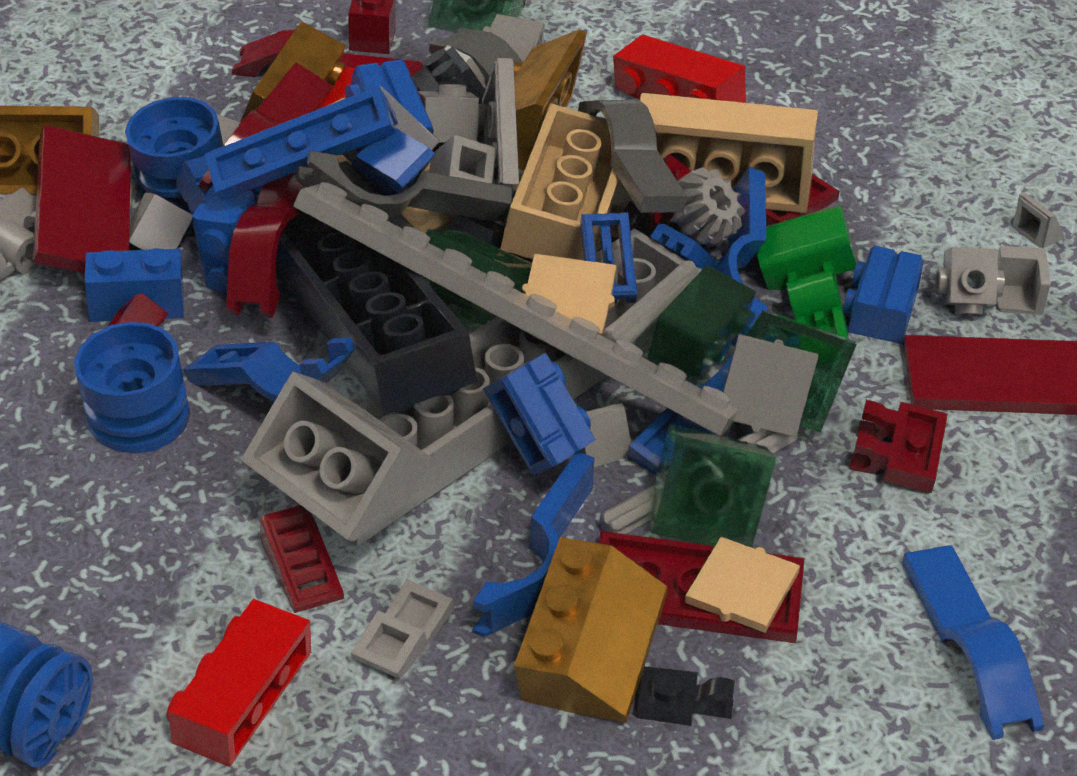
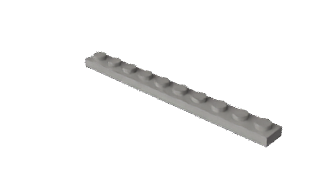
M321 182L320 185L317 184L300 189L294 203V207L717 435L721 436L731 427L739 409L729 404L730 398L723 392L709 386H704L701 389L685 380L686 374L680 369L666 363H660L658 366L642 357V350L637 346L623 340L613 342L598 334L600 329L594 323L580 317L570 319L556 311L557 305L551 300L537 294H531L529 297L513 288L515 284L508 277L493 271H489L486 274L471 266L472 260L465 254L453 249L443 251L429 243L430 237L427 234L412 227L405 226L402 229L387 221L389 217L387 213L371 205L363 204L359 206L347 200V193L333 184Z

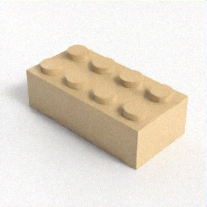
M641 93L640 101L648 107L654 122L657 151L662 159L670 154L691 171L702 167L707 171L717 169L722 180L731 179L732 189L749 167L765 172L766 209L807 213L812 181L818 110Z
M550 103L511 203L500 250L530 259L534 258V254L584 260L580 228L581 214L610 213L620 182L611 166V139L606 119ZM592 226L595 253H597L601 241L599 226Z

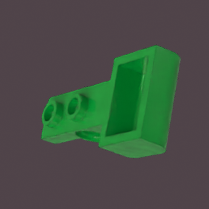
M834 206L766 226V241L757 252L760 268L768 290H788L789 299L796 318L798 334L802 336L800 341L801 349L818 354L817 361L851 352L852 348L836 275L854 270L857 262L842 206Z

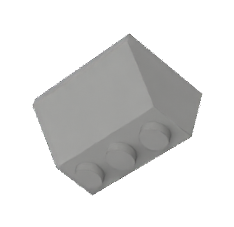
M292 371L241 461L346 540L355 541L408 503L432 463L433 458L326 382Z

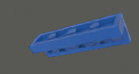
M376 86L205 153L214 191L221 201L295 173L299 166L309 167L307 159L310 151L339 156L396 133L394 125L398 124V120L380 86Z

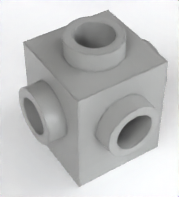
M951 247L944 251L943 267L937 268L935 279L936 294L942 295L943 305L955 306V314L983 315V307L997 304V297L1003 296L1005 284L1004 271L998 270V249ZM967 277L972 280V288L967 283Z

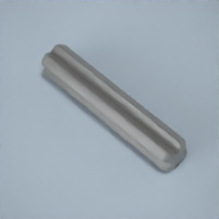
M683 261L607 328L603 337L613 342H616V340H623L631 344L635 342L699 285V281L703 278L702 269L696 267L693 261Z

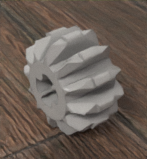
M702 167L691 171L678 180L679 185L687 195L684 212H674V216L670 221L678 223L681 228L680 233L685 236L689 235L699 245L704 244L710 248L727 240L742 226L740 217L746 211L737 201L741 194L733 191L731 179L722 180L717 169L707 171Z

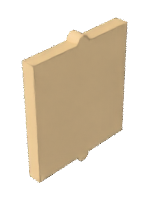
M534 254L528 283L522 286V292L529 297L531 294H537L551 300L557 305L556 311L570 319L580 317L594 323L600 329L598 334L603 336L609 308L615 305L612 292L617 265Z
M720 537L687 592L685 603L719 615L720 620L724 622L732 620L766 633L795 581L800 565L767 554L762 547L754 549Z

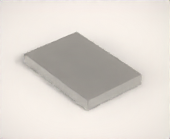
M497 58L482 98V104L485 109L483 141L484 144L496 148L493 184L512 187V203L519 186L514 64L512 58ZM510 206L496 219V221H505Z

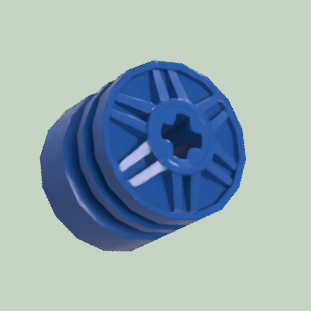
M170 97L157 100L139 109L129 119L125 130L141 198H143L145 192L153 193L191 213L188 202L185 203L177 188L176 180L183 162L205 156V153L223 146L219 121L215 110L206 102L191 97Z
M126 322L108 326L92 334L79 347L74 360L76 377L84 403L89 431L100 444L119 452L136 454L156 451L173 442L186 429L190 417V408L177 343L166 330L150 323Z
M0 622V752L9 757L15 756L20 762L30 767H42L47 765L57 754L54 751L65 736L71 737L82 723L91 698L93 686L92 667L84 657L73 652H65L60 646L55 644H43L35 635L6 622Z

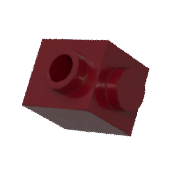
M352 0L348 12L349 51L390 54L396 32L395 0Z

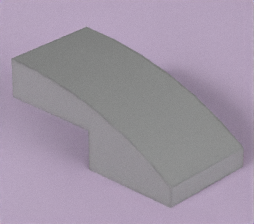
M407 579L387 612H376L352 650V658L399 679L411 668L455 610L453 599Z

